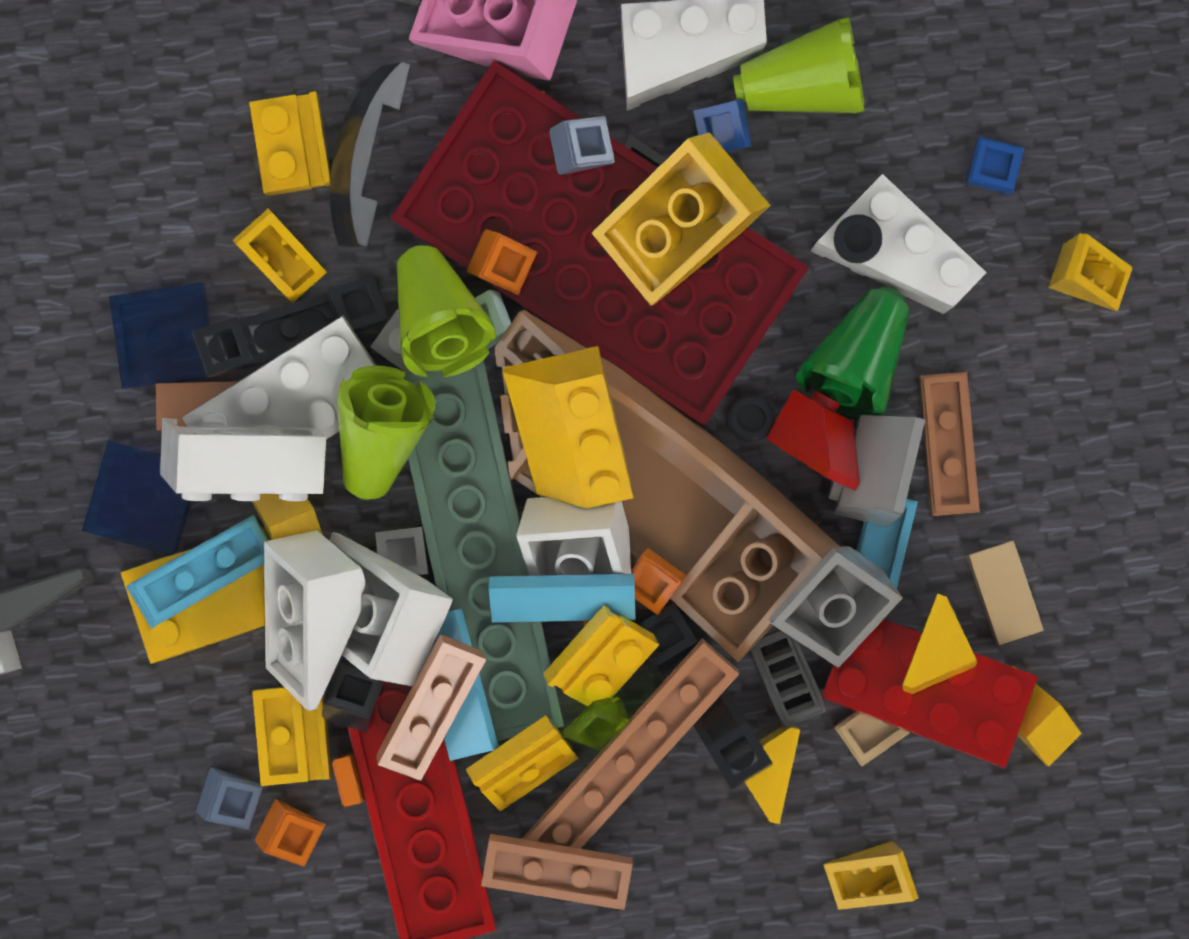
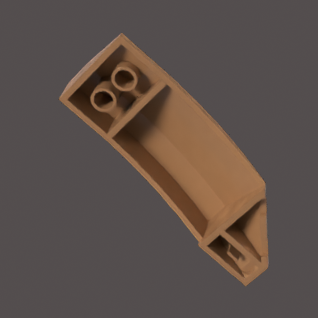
M523 310L518 313L495 346L497 367H502L505 394L500 395L504 433H509L512 460L508 461L510 480L515 479L536 493L505 382L503 368L587 348ZM601 357L633 492V499L622 501L629 526L631 565L635 566L648 547L686 574L670 599L729 655L739 662L774 626L769 621L771 615L833 547L840 546L772 484L724 444L666 400Z

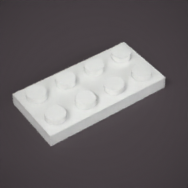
M344 315L192 410L182 419L188 427H207L208 421L223 422V427L253 428L254 424L315 428L328 439L339 432L337 393L340 382L343 378L345 381L350 379L354 370L365 366H376V364Z

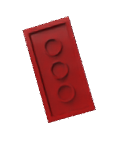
M885 619L879 623L839 668L833 665L822 694L824 700L1003 769L1006 768L1038 679L1036 675L974 653L977 659L976 667L916 693H908L903 691V683L922 633Z

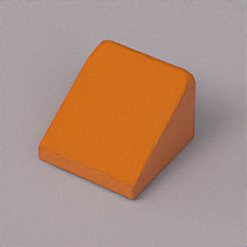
M486 229L470 261L467 273L518 295L537 251L500 233Z
M275 799L255 838V842L264 853L305 867L326 824Z

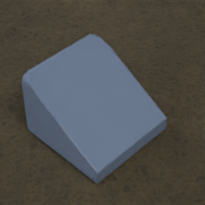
M605 116L566 120L550 129V139L558 174H569L615 163Z
M211 767L196 812L205 821L249 830L263 786L259 782Z

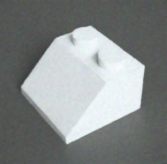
M548 497L527 499L516 536L529 576L631 574L629 526L622 501L585 509Z

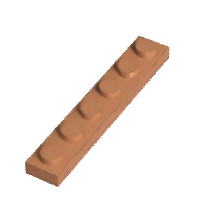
M701 639L522 839L581 849L739 675V670L704 639Z

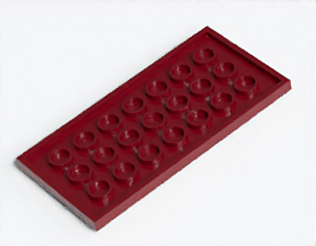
M493 60L391 219L466 269L486 229L500 233L537 251L518 295L489 282L487 283L584 347L592 348L598 346L602 358L614 364L634 380L705 426L809 267L747 227L733 241L656 304L651 306L594 237L592 232L657 167L610 137L615 163L569 174H558L549 131L552 127L563 121L583 118Z

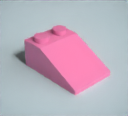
M422 0L409 40L414 44L489 67L494 60L517 76L550 81L577 0Z

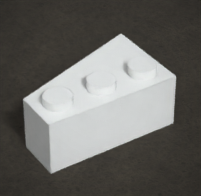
M675 0L621 4V33L627 111L640 106L641 103L666 93L668 95L680 90L681 87L706 77L710 78L762 55L767 42L764 0Z
M883 174L816 242L811 252L823 258L827 257L850 268L851 271L857 274L865 275L893 288L902 295L942 314L952 309L987 273ZM855 214L871 217L877 222L882 232V245L879 252L871 260L859 264L850 263L842 259L836 252L833 242L834 232L838 224L846 217Z
M162 418L160 475L176 493H182V499L208 501L211 500L212 494H231V499L257 501L260 500V494H279V499L305 501L308 499V494H323L326 436L315 428L254 424L253 428L223 427V422L208 421L207 427L177 426L178 419Z

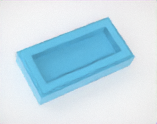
M906 499L903 514L888 528L870 522H863L856 547L857 552L882 568L896 589L918 501Z

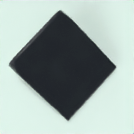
M340 663L324 700L322 717L326 720L367 732L384 681L370 679L361 670Z

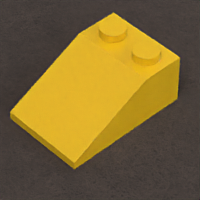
M709 132L688 138L592 234L652 306L733 241L771 205Z
M263 527L262 529H263L264 533L266 534L267 538L269 539V537H268V535H267V533H266V531H265V528ZM190 550L120 572L125 588L130 583ZM264 565L152 629L126 588L150 664L161 662L265 626Z

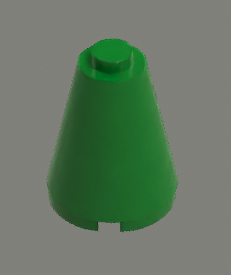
M890 287L868 290L800 366L796 374V381L800 388L808 394L812 387L814 390L839 402L840 406L836 412L846 418L857 421L861 415L883 416L887 408L910 313L904 296Z

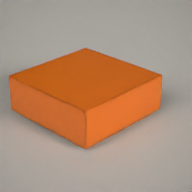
M647 547L631 570V574H634L635 599L658 615L686 574Z
M354 752L339 755L333 760L332 766L341 803L345 807L360 804L365 800Z

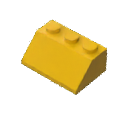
M596 346L503 368L505 382L536 493L585 509L633 499L628 465L599 347Z

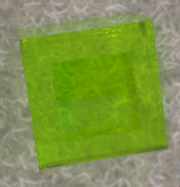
M612 696L593 701L562 732L564 737L599 751L630 720L622 699L618 696Z

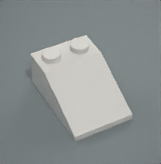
M314 530L264 541L266 669L307 711L317 709L361 613V592L365 589V577L361 567L320 532Z
M333 532L329 541L358 564L365 577V589L361 592V613L342 655L370 679L413 686L429 656L453 599L426 579L353 540Z

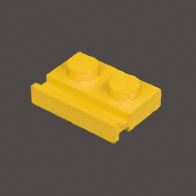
M313 91L306 95H288L249 102L263 193L266 196L308 190L314 187L330 186L331 171L317 92Z
M603 605L543 674L549 686L561 688L564 694L600 712L654 652L659 643L653 633L620 614L617 616L610 611L609 607Z
M285 687L253 690L261 786L331 779L332 766L328 723L322 717L325 692L317 709L307 711Z
M545 715L475 762L466 771L473 784L478 786L481 792L501 812L579 758L569 742Z

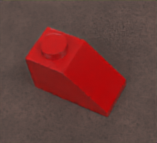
M793 389L766 439L824 477L856 491L860 484L853 421L836 412L840 403L815 390L812 397H809Z

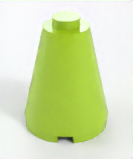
M849 17L837 19L740 65L741 74L733 75L737 100L746 102L749 111L854 114L865 112L858 60L854 45H852L855 43Z
M418 245L408 249L397 262L400 348L405 366L410 372L421 377H428L427 371H441L443 377H450L474 368L490 353L488 345L491 339L494 342L497 335L491 319L437 248Z
M387 366L360 367L352 372L350 379L345 381L343 378L339 384L337 405L343 484L350 493L360 499H377L387 494L434 414L435 398L428 386L420 380L417 386L405 380L406 372Z

